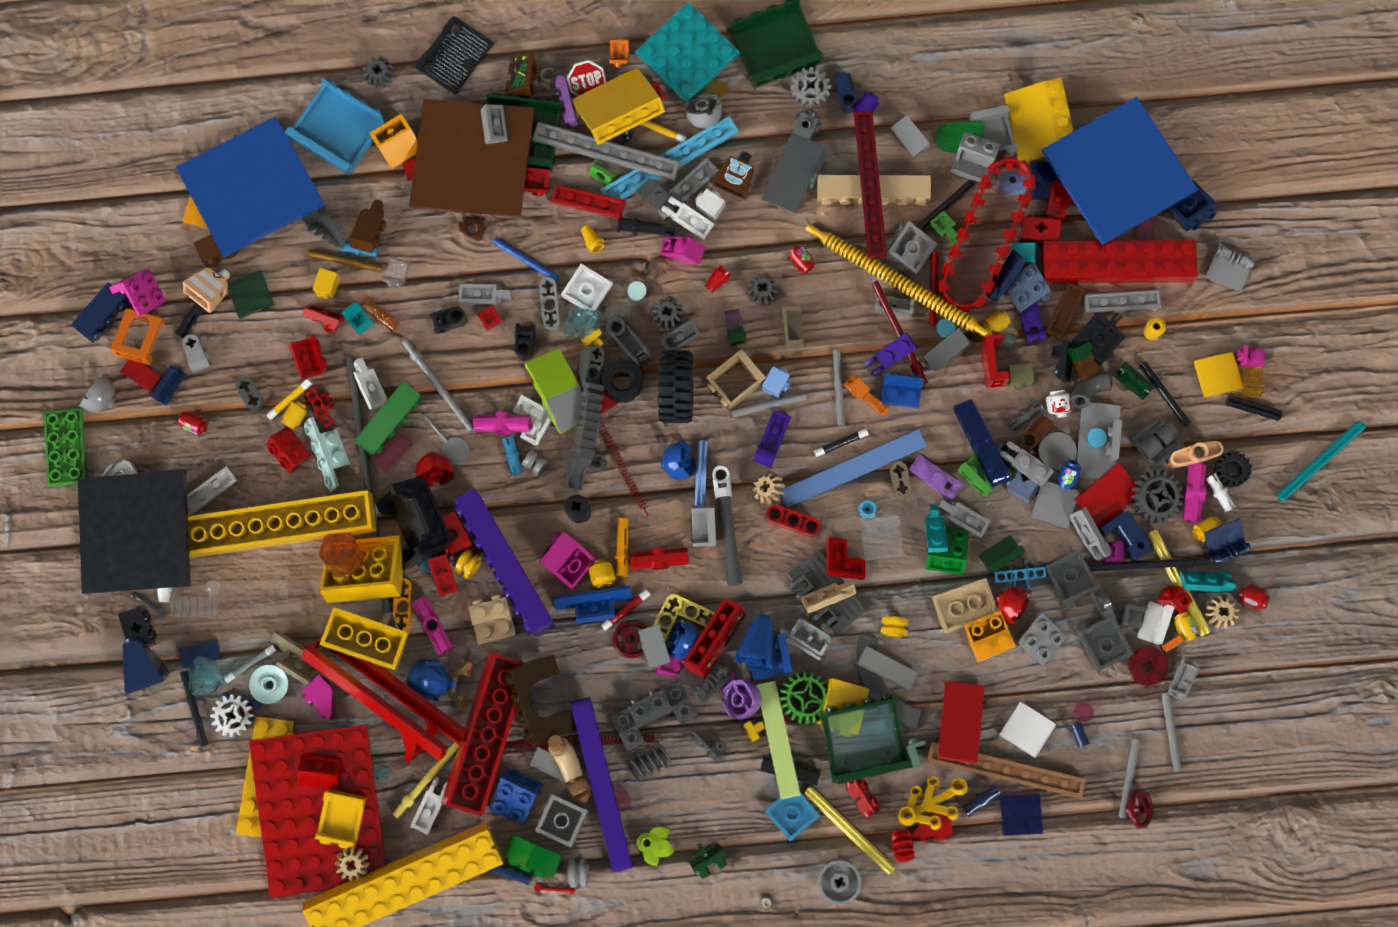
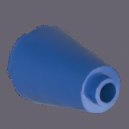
M759 614V616L754 617L735 654L734 659L738 664L741 665L744 662L747 664V668L760 671H768V667L770 669L773 668V620L770 619V616Z

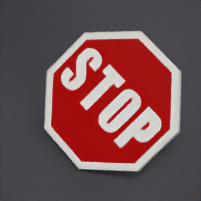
M590 60L575 63L567 76L570 92L576 96H580L606 83L603 68Z

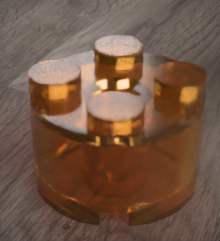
M351 533L328 534L324 537L319 549V556L332 575L339 578L348 577L353 574L356 568L359 569L362 566L364 554Z

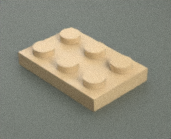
M987 578L931 597L944 634L964 628L965 624L998 611Z

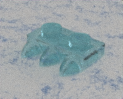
M570 308L564 327L565 335L568 336L574 331V335L577 337L583 332L584 338H587L593 331H597L603 313L598 310Z

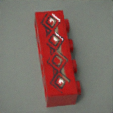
M727 598L723 599L683 661L689 671L704 679L707 677L746 616L741 605Z

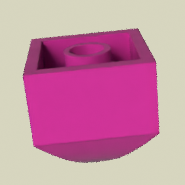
M554 531L550 545L544 551L539 563L572 590L596 559L565 532L560 535V532Z

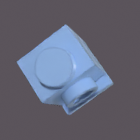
M1002 172L1001 177L998 178V189L1002 190V195L1024 194L1027 187L1023 186V180H1026V177L1018 172Z

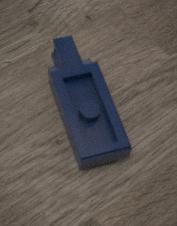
M1013 250L1003 263L998 278L993 277L992 281L995 282L991 294L986 296L998 302L1027 260Z

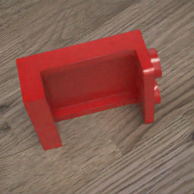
M999 332L985 335L981 343L986 389L1005 387L1010 379L1009 371L997 372L994 347L1000 346L1004 339V334H999Z

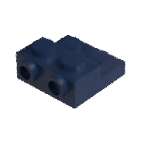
M1194 180L1192 181L1198 188V191L1167 208L1175 216V221L1186 232L1190 229L1193 231L1198 229L1202 221L1213 219L1217 212V203Z

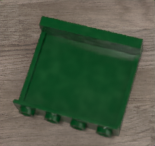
M786 0L781 5L769 6L762 12H753L746 18H737L730 23V32L754 89L801 72L803 68L807 70L810 67L823 64L822 52L818 50L800 7V0Z
M496 92L486 94L487 104L535 109L528 166L550 169V172H553L556 147L535 142L532 138L538 122L559 127L562 110L560 102L554 99H547V101L539 100L536 97L521 98L519 95L503 96L501 93Z

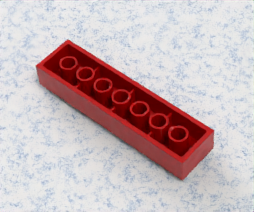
M1196 240L1109 241L1104 245L1100 241H1043L1040 247L1041 274L1047 284H1067L1068 282L1073 284L1192 283L1198 277Z
M488 652L465 725L467 729L466 736L459 744L441 804L483 817L517 706L513 704L511 699V687L507 685L505 675H507L505 669L524 662Z

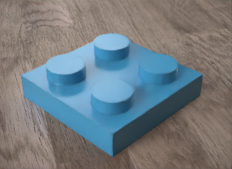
M801 792L800 796L781 799L780 797L765 810L766 814L789 841H792L820 817Z

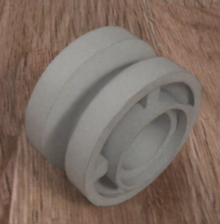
M585 858L580 859L578 863L574 859H569L567 875L571 888L576 887L578 883L582 887H587L589 871Z

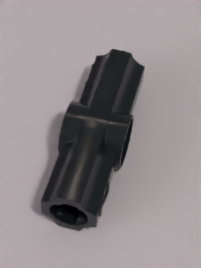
M763 756L761 772L776 775L772 756ZM793 760L797 781L817 786L821 769L803 765L801 762Z

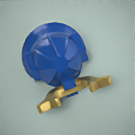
M421 659L410 668L407 676V685L428 701H438L439 696L444 695L446 690L450 688L448 692L449 698L456 702L459 710L464 711L467 696L461 695L458 697L457 689L462 675L471 676L470 670L473 663L467 661L464 667L453 672L452 679L449 680V673L445 671L444 664Z

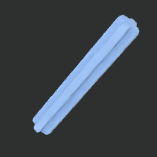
M704 440L697 442L694 505H705L708 442Z

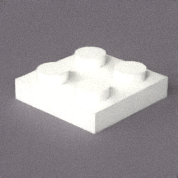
M580 264L561 293V297L593 316L613 286V283Z

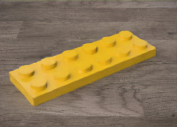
M256 716L252 739L294 734L295 722ZM249 752L236 834L262 837L251 755Z

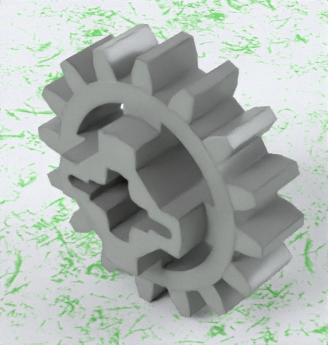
M810 67L809 71L803 68L802 74L797 72V78H792L793 84L790 88L793 91L792 97L797 96L796 103L801 101L802 107L806 104H809V108H812V104L819 107L820 101L825 103V97L829 98L830 93L828 91L831 90V85L828 84L830 79H825V72L819 74V68L816 71H813L812 67ZM799 83L802 87L801 91L798 89ZM821 83H822V85H823V91H822V92H821V89L819 88Z

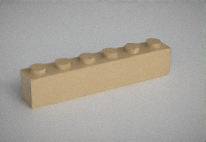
M817 175V202H821L823 205H829L832 202H840L842 205L859 202L862 205L859 175ZM879 175L882 205L896 203L897 205H906L907 203L925 205L930 202L931 176Z

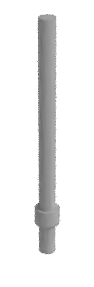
M408 339L403 341L402 344L409 352V357L412 361L418 364L469 433L472 432L474 426L423 360V355L420 351L416 350Z

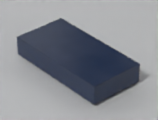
M217 640L179 649L181 664L184 669L222 660Z

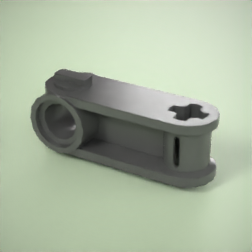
M623 316L613 317L604 328L605 335L610 340L613 339L627 357L636 363L637 367L641 368L644 362L654 357L653 354L629 327L630 324ZM614 325L622 327L619 332L612 331Z

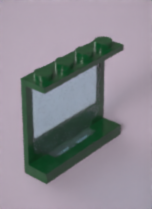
M885 694L881 695V699L878 700L866 698L862 700L863 703L847 702L844 703V707L838 708L837 705L826 707V711L820 712L833 783L841 784L912 768L911 760L905 758L895 702H899L900 697Z

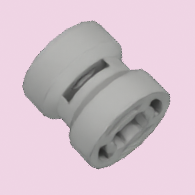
M531 450L522 462V466L526 469L530 468L536 476H539L548 464V460L544 457H539L534 450Z

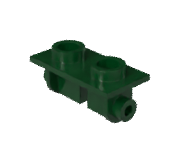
M1127 362L1114 374L1118 381L1141 400H1144L1155 387Z

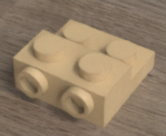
M496 595L491 597V601L476 600L472 602V606H468L478 645L517 636L507 597L503 598L502 595Z

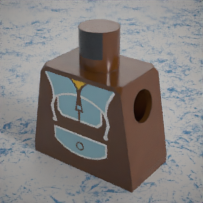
M744 151L741 152L739 159L730 156L714 177L713 186L746 200L754 174V167L749 164L752 156Z

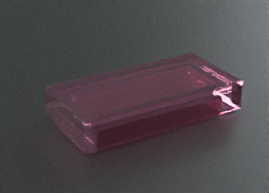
M397 431L384 444L385 446L378 455L375 453L371 459L385 472L411 446V443Z

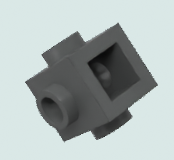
M807 109V111L803 110L800 114L797 113L793 122L796 125L792 133L808 140L812 139L814 133L817 134L820 130L822 123L819 121L821 117H818V113Z

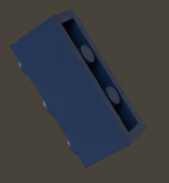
M109 282L71 324L72 327L92 343L99 340L107 326H111L116 320L115 317L128 307L129 299L121 294L120 291L112 294L109 288L112 285Z

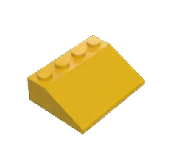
M1062 78L1042 81L1004 94L1005 103L1009 108L1008 117L1014 142L1018 146L1016 151L1018 160H1025L1028 164L1047 161L1041 152L1042 149L1074 132Z
M400 535L327 542L319 588L327 603L401 596L403 571Z

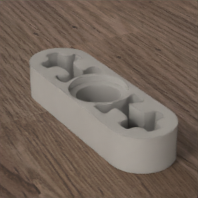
M545 277L539 283L542 321L544 328L548 332H555L560 327L557 285L553 278ZM547 282L553 285V287H550L551 295H547V290L543 287L546 286ZM547 300L555 302L553 309L545 308L544 304ZM549 314H552L554 322H557L553 324V327L546 324L550 321Z

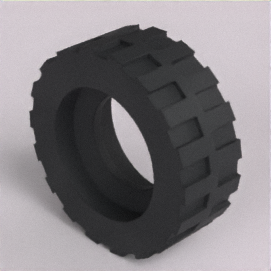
M615 359L608 363L601 375V385L605 386V395L613 401L616 400L617 403H626L638 396L643 384V374L639 366L637 367L636 363L628 359ZM618 372L627 373L631 378L630 386L623 390L617 389L612 382L613 376Z

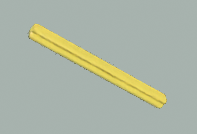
M1158 530L1150 531L1147 536L1159 559L1171 560L1172 557ZM1165 568L1173 585L1183 587L1178 568ZM1185 590L1193 600L1186 610L1189 615H1192L1200 636H1204L1210 632V629L1190 591Z
M810 786L805 790L804 795L888 875L895 870V866L813 787Z

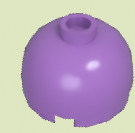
M733 680L724 688L725 699H722V704L725 712L730 717L746 719L755 715L759 710L762 702L761 693L754 683L748 680Z

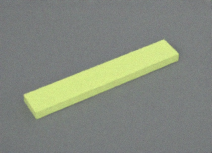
M776 681L757 684L756 686L761 693V710L781 799L800 796Z

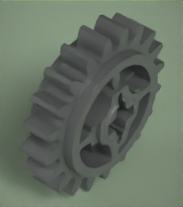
M1154 470V472L1147 471L1146 475H1140L1141 480H1135V484L1138 487L1131 488L1136 494L1131 495L1130 498L1136 499L1132 506H1138L1135 513L1142 512L1141 519L1147 518V522L1155 521V523H1161V520L1162 522H1168V518H1175L1174 513L1180 512L1177 506L1183 505L1179 501V498L1184 497V495L1179 494L1183 487L1176 486L1179 480L1172 481L1174 478L1173 474L1167 476V471H1162L1161 473L1160 470ZM1157 481V484L1152 489H1147L1152 482ZM1164 503L1167 504L1164 510L1157 512L1158 508H1161Z

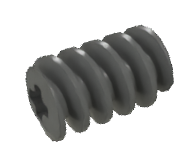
M661 744L658 745L659 751L651 748L652 755L645 751L644 759L637 755L638 762L633 758L630 759L631 765L629 767L637 783H639V776L647 779L646 772L653 776V769L661 772L660 765L665 769L668 768L667 762L673 765Z

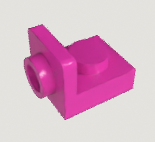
M1244 344L1238 349L1237 360L1239 361V367L1264 368L1265 349L1248 347V344Z

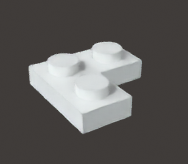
M521 395L512 412L516 415H531L533 427L530 432H522L520 438L537 447L552 420L542 405Z

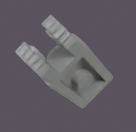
M1009 441L1006 445L1018 455L1015 459L1004 451H1001L999 455L1016 470L1043 487L1054 473V470Z
M1084 507L1071 513L1069 518L1093 558L1098 561L1103 556H1110L1112 553L1111 548H1109L1108 543L1104 542L1087 508Z

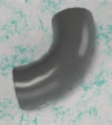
M1112 372L1096 373L1085 380L1082 379L1074 387L1071 394L1070 402L1072 406L1080 409L1085 408L1089 405L1090 398L1094 394L1102 391H1112Z

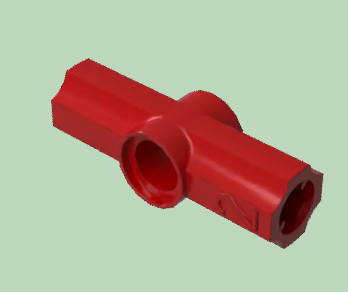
M688 548L651 549L649 552L630 553L631 570L651 568L652 570H662L670 566L688 565Z

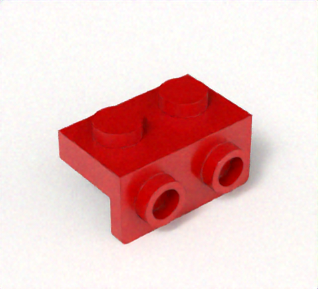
M528 166L524 194L525 192H532L534 196L546 194L549 191L550 169Z
M314 334L310 335L308 339L289 344L301 380L320 376L327 368V361L325 357H322L320 351L321 344L318 339L316 340Z
M288 426L271 435L266 444L269 453L277 458L281 467L286 469L288 473L293 472L297 465L306 461L311 456L308 449Z

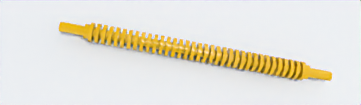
M810 224L806 227V231L818 237L827 248H831L832 251H835L837 254L839 253V255L847 258L852 263H856L857 266L860 265L864 270L872 273L877 278H881L882 281L885 280L886 283H889L891 286L893 285L894 288L906 293V295H910L911 298H914L919 303L923 302L924 306L927 305L928 308H931L933 311L935 310L936 313L940 312L941 316L944 315L945 318H948L953 323L957 322L956 325H961V328H965L966 331H976L982 336L993 334L991 331L980 326L975 320L976 318H971V315H967L961 309L958 310V307H954L952 304L949 306L950 303H945L946 300L937 297L936 294L933 295L931 291L929 292L924 287H920L919 284L916 285L914 281L912 282V280L904 277V275H899V272H895L894 269L887 267V265L879 262L877 259H868L865 252L845 242V240H841L840 237L833 235L831 232H822Z

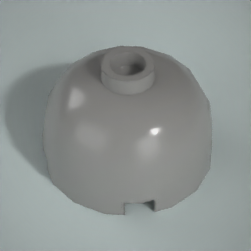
M711 93L700 94L698 99H690L684 106L689 122L698 128L707 129L712 127L720 120L722 115L720 98L718 99L717 95Z
M99 374L79 406L96 413L103 411L106 407L111 408L116 400L113 397L115 393L113 383L107 377Z

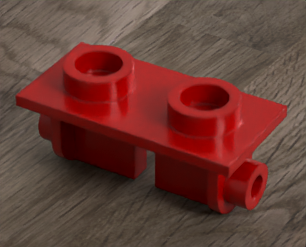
M864 778L846 783V789L853 799L858 796L861 798V800L856 802V805L862 815L868 817L880 809L877 798L870 793L868 783Z

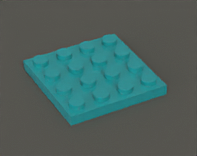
M688 1L635 51V54L686 103L690 99L695 98L740 55V52Z

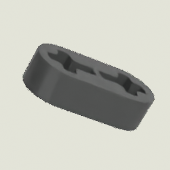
M248 377L239 378L236 382V388L244 403L252 411L260 410L264 405V400L254 382ZM243 382L249 384L248 388L250 391L248 393L244 388H242ZM252 395L256 400L259 399L256 406L251 404L250 396Z

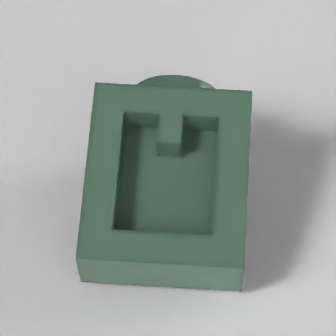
M919 738L908 741L909 745L905 747L908 759L912 762V770L921 767L920 763L923 762L921 753L916 751V747L923 746L926 742L925 740L920 742Z

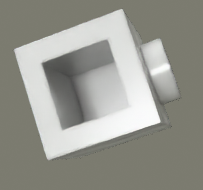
M706 189L704 193L700 192L695 200L697 202L696 209L714 221L725 208V200L714 190Z

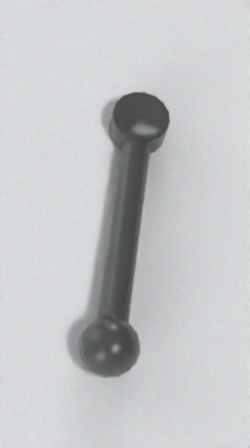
M135 591L131 592L130 597L132 599H138L158 611V614L161 616L166 614L164 608L155 606L138 596Z

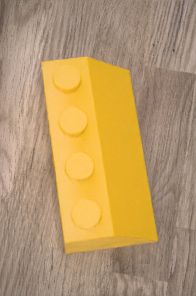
M333 607L320 645L397 671L408 632Z

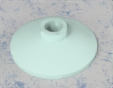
M261 666L254 671L250 678V692L261 703H276L285 696L288 690L287 675L277 666ZM272 681L274 685L269 689L267 684Z

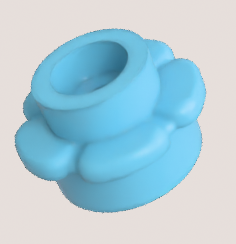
M864 500L858 507L861 517L873 518L876 515L877 505L871 500Z

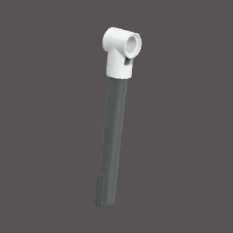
M717 466L712 472L715 499H718L726 559L728 586L740 585L743 582L740 562L738 561L730 497H732L730 473L726 467ZM723 471L726 473V478L718 480L715 476L716 473Z

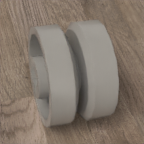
M841 860L831 861L824 865L817 878L818 891L822 897L828 902L837 905L848 904L853 901L859 894L862 884L860 873L856 867L849 862ZM840 878L842 880L841 886L835 884L836 879Z

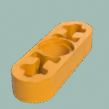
M403 578V582L409 586L404 592L408 599L405 597H394L393 615L397 624L401 622V617H397V614L407 615V618L403 617V623L407 624V626L403 627L402 631L409 632L411 629L413 585L411 581ZM401 601H406L408 604V608L404 612H400L397 608L398 603Z

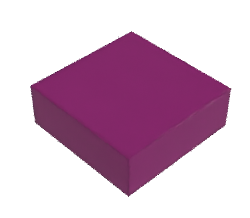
M1109 542V548H1111L1112 553L1110 556L1105 557V562L1124 561V542Z

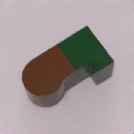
M1079 341L1066 348L1078 375L1085 380L1099 372L1098 365L1094 361L1091 352L1092 346L1090 341Z

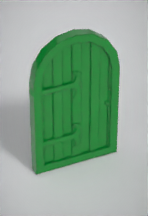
M944 123L936 131V144L943 151L958 152L964 132L984 138L985 123Z

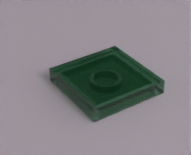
M261 270L228 283V291L239 319L275 305Z

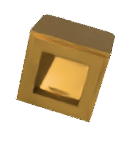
M714 78L702 90V93L715 94L721 100L729 84Z

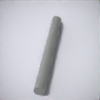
M833 350L837 425L843 426L845 425L841 353L840 350Z
M801 393L731 410L734 418L807 400L806 393Z
M1162 693L1174 772H1179L1182 770L1170 695Z
M1132 739L1118 816L1121 818L1127 817L1125 806L1131 795L1140 740Z

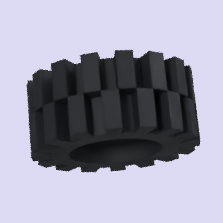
M1230 451L1223 454L1215 463L1214 472L1216 471L1218 478L1224 483L1223 486H1230L1229 488L1238 487L1250 478L1252 464H1249L1250 460L1245 458V454H1239L1240 452ZM1234 462L1240 467L1238 476H1230L1227 473L1226 466L1228 463Z

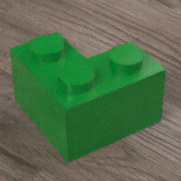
M511 834L502 855L509 859V864L519 867V869L528 873L534 870L533 874L541 878H545L546 875L553 878L563 857L552 850L515 834Z

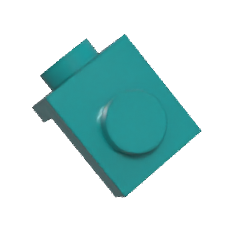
M356 301L341 312L359 336L374 325Z

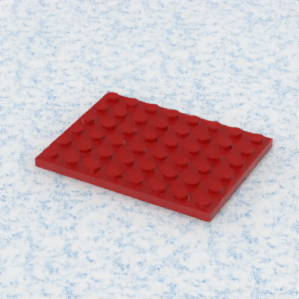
M368 724L249 740L270 897L328 890L349 882V875L342 879L344 872L337 873L336 870L341 866L335 865V862L340 860L337 855L343 853L344 848L339 847L337 843L323 844L319 842V839H315L324 805L323 797L327 788L298 784L297 770L302 754L341 760L337 791L367 797L358 840L355 845L356 852L359 849H363L361 855H368V858L364 860L370 863L369 867H365L367 873L387 865ZM352 860V861L350 862V865H349V866H350V867H353L354 864H355V861Z

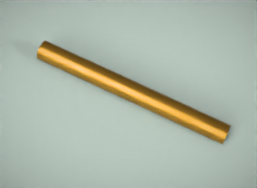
M311 249L308 250V257L381 272L382 265Z

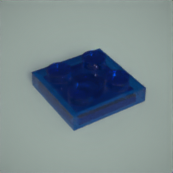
M1040 794L999 796L1003 836L1043 834Z

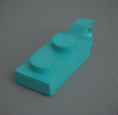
M930 504L929 514L925 515L928 553L948 552L945 519L943 514H938V505Z

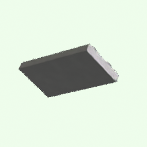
M791 133L762 196V201L796 215L826 147Z

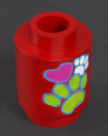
M797 245L790 250L789 259L799 272L802 271L803 274H806L816 266L814 259L804 246L799 247Z
M183 411L178 419V425L182 429L196 435L205 433L208 428L205 417L190 411Z

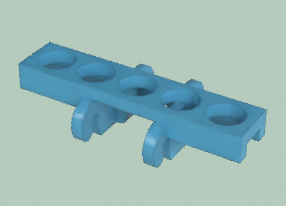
M1025 565V569L1012 570V567H1009V571L994 572L995 583L1013 582V586L1029 589L1030 584H1028V581L1046 578L1045 567L1029 568L1028 565ZM1042 570L1043 575L1037 576L1036 571ZM1033 571V577H1030L1029 572ZM1017 572H1023L1024 577L1018 578ZM1004 574V580H999L997 578L998 575ZM1025 580V584L1016 585V581Z

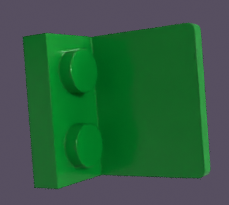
M946 528L948 552L928 553L925 570L964 575L969 532Z

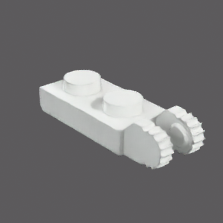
M670 196L667 200L680 209L675 213L670 208L663 206L661 210L681 226L704 240L714 226V223L685 203L682 204Z
M438 777L434 778L429 790L426 791L410 827L429 835L443 806L441 800L447 785L446 782L440 796L435 794L434 791L440 780Z

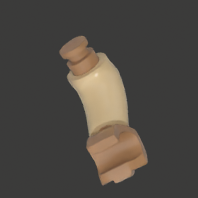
M559 735L551 736L548 739V750L558 764L565 783L568 784L566 789L573 804H583L589 801L588 798L593 795V791L587 778L583 777L580 762L573 746L567 739Z

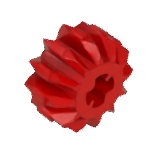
M899 829L891 832L890 839L895 861L897 863H906L914 860L915 852L910 831L908 829Z

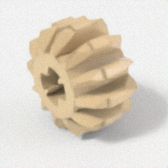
M764 472L763 476L757 475L759 481L753 482L756 488L752 489L756 493L755 498L764 504H774L775 501H781L779 495L785 494L782 491V488L785 487V484L781 483L782 477L774 472Z
M1218 596L1217 601L1211 599V605L1206 606V609L1210 612L1206 613L1205 616H1211L1212 619L1209 620V624L1216 622L1215 628L1217 629L1221 625L1223 629H1227L1228 625H1235L1233 620L1239 619V616L1234 614L1239 611V608H1233L1236 602L1229 603V597H1225L1223 600L1221 596ZM1224 609L1226 613H1224L1223 616H1220V610Z
M355 846L351 847L350 851L344 848L343 853L337 855L340 860H337L335 865L341 867L336 871L337 873L344 872L342 879L349 875V881H353L354 876L359 880L361 879V874L367 873L365 867H369L370 863L364 861L368 858V855H361L363 849H359L356 852ZM352 860H354V861H355L354 866H353V867H350V866H349V865H350V862H351Z

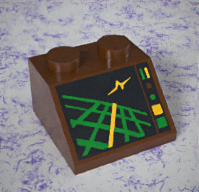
M529 52L513 57V63L509 64L508 73L511 74L510 81L506 83V92L509 93V96L519 95L521 98L527 99L533 97L537 71L534 53Z

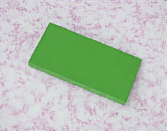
M83 408L44 412L48 487L78 484V479L87 478Z

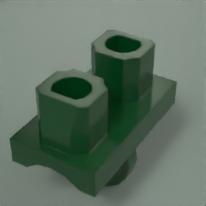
M701 843L698 844L700 850L694 853L696 859L689 862L694 873L697 872L702 879L711 874L707 866L715 863L718 870L727 866L726 855L721 845L713 849L711 844L705 848Z

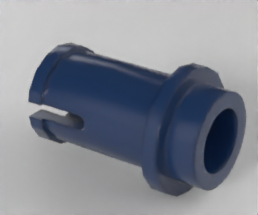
M1081 722L1070 725V732H1073L1078 748L1090 744L1083 728L1085 726Z

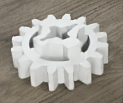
M232 694L230 699L227 696H223V702L216 701L218 707H212L215 714L210 715V717L215 718V721L211 724L218 725L216 728L217 732L223 730V736H227L229 733L230 737H234L235 733L241 736V730H249L247 724H253L249 719L254 717V714L249 712L253 707H247L248 700L242 702V696H238L235 699V695ZM233 703V704H231V706H230L229 708H227V709H224V708H223V707L226 706L227 704ZM241 708H243L245 716L242 715ZM229 713H233L236 718L231 719ZM220 716H222V718H223V720H224V723H223V724H222V722H221V720H220ZM241 723L239 727L232 729L235 724Z

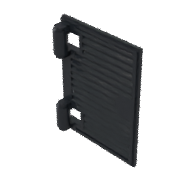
M453 16L445 24L443 31L430 48L419 58L415 68L456 95L494 45V42ZM454 25L460 28L456 34L450 31ZM428 59L434 62L429 69L424 66Z

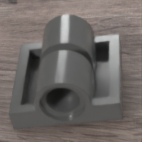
M1162 416L1158 417L1130 439L1153 469H1156L1169 459L1172 453L1185 446L1176 428L1171 423L1166 422Z

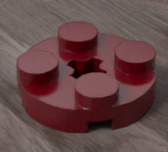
M1142 647L1130 656L1128 671L1136 683L1142 686L1156 685L1167 675L1168 660L1160 650L1154 647ZM1149 661L1153 669L1146 672L1143 663Z

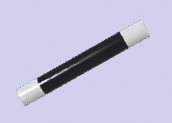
M866 428L813 450L814 455L819 457L868 436V431Z

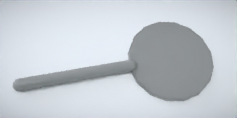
M423 414V418L445 441L441 450L442 454L451 460L452 465L464 463L470 454L468 443L459 437L447 439L429 417Z

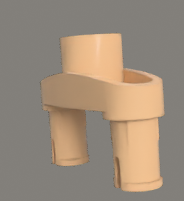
M1218 441L1196 443L1172 453L1167 464L1170 468L1174 469L1175 467L1192 465L1216 458L1223 453V445ZM1194 449H1199L1202 452V457H1197L1194 454Z

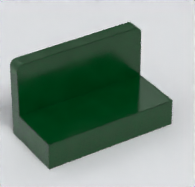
M1009 535L982 552L979 558L992 575L1023 555L1025 550L1022 546H1018L1013 537Z

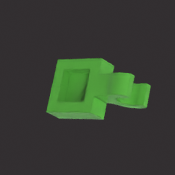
M943 210L929 222V225L941 238L947 235L949 240L955 245L958 243L956 241L958 233L953 229L956 227V223Z

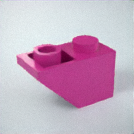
M666 237L660 254L686 264H700L706 247L692 238Z
M318 675L302 690L305 694L303 698L309 705L312 706L314 704L318 708L316 712L324 720L326 718L329 720L334 719L336 690L323 676Z

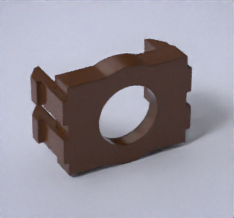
M463 215L461 219L463 223H458L459 231L476 241L481 240L487 227L478 220ZM469 225H477L478 231L475 234H470L467 231Z

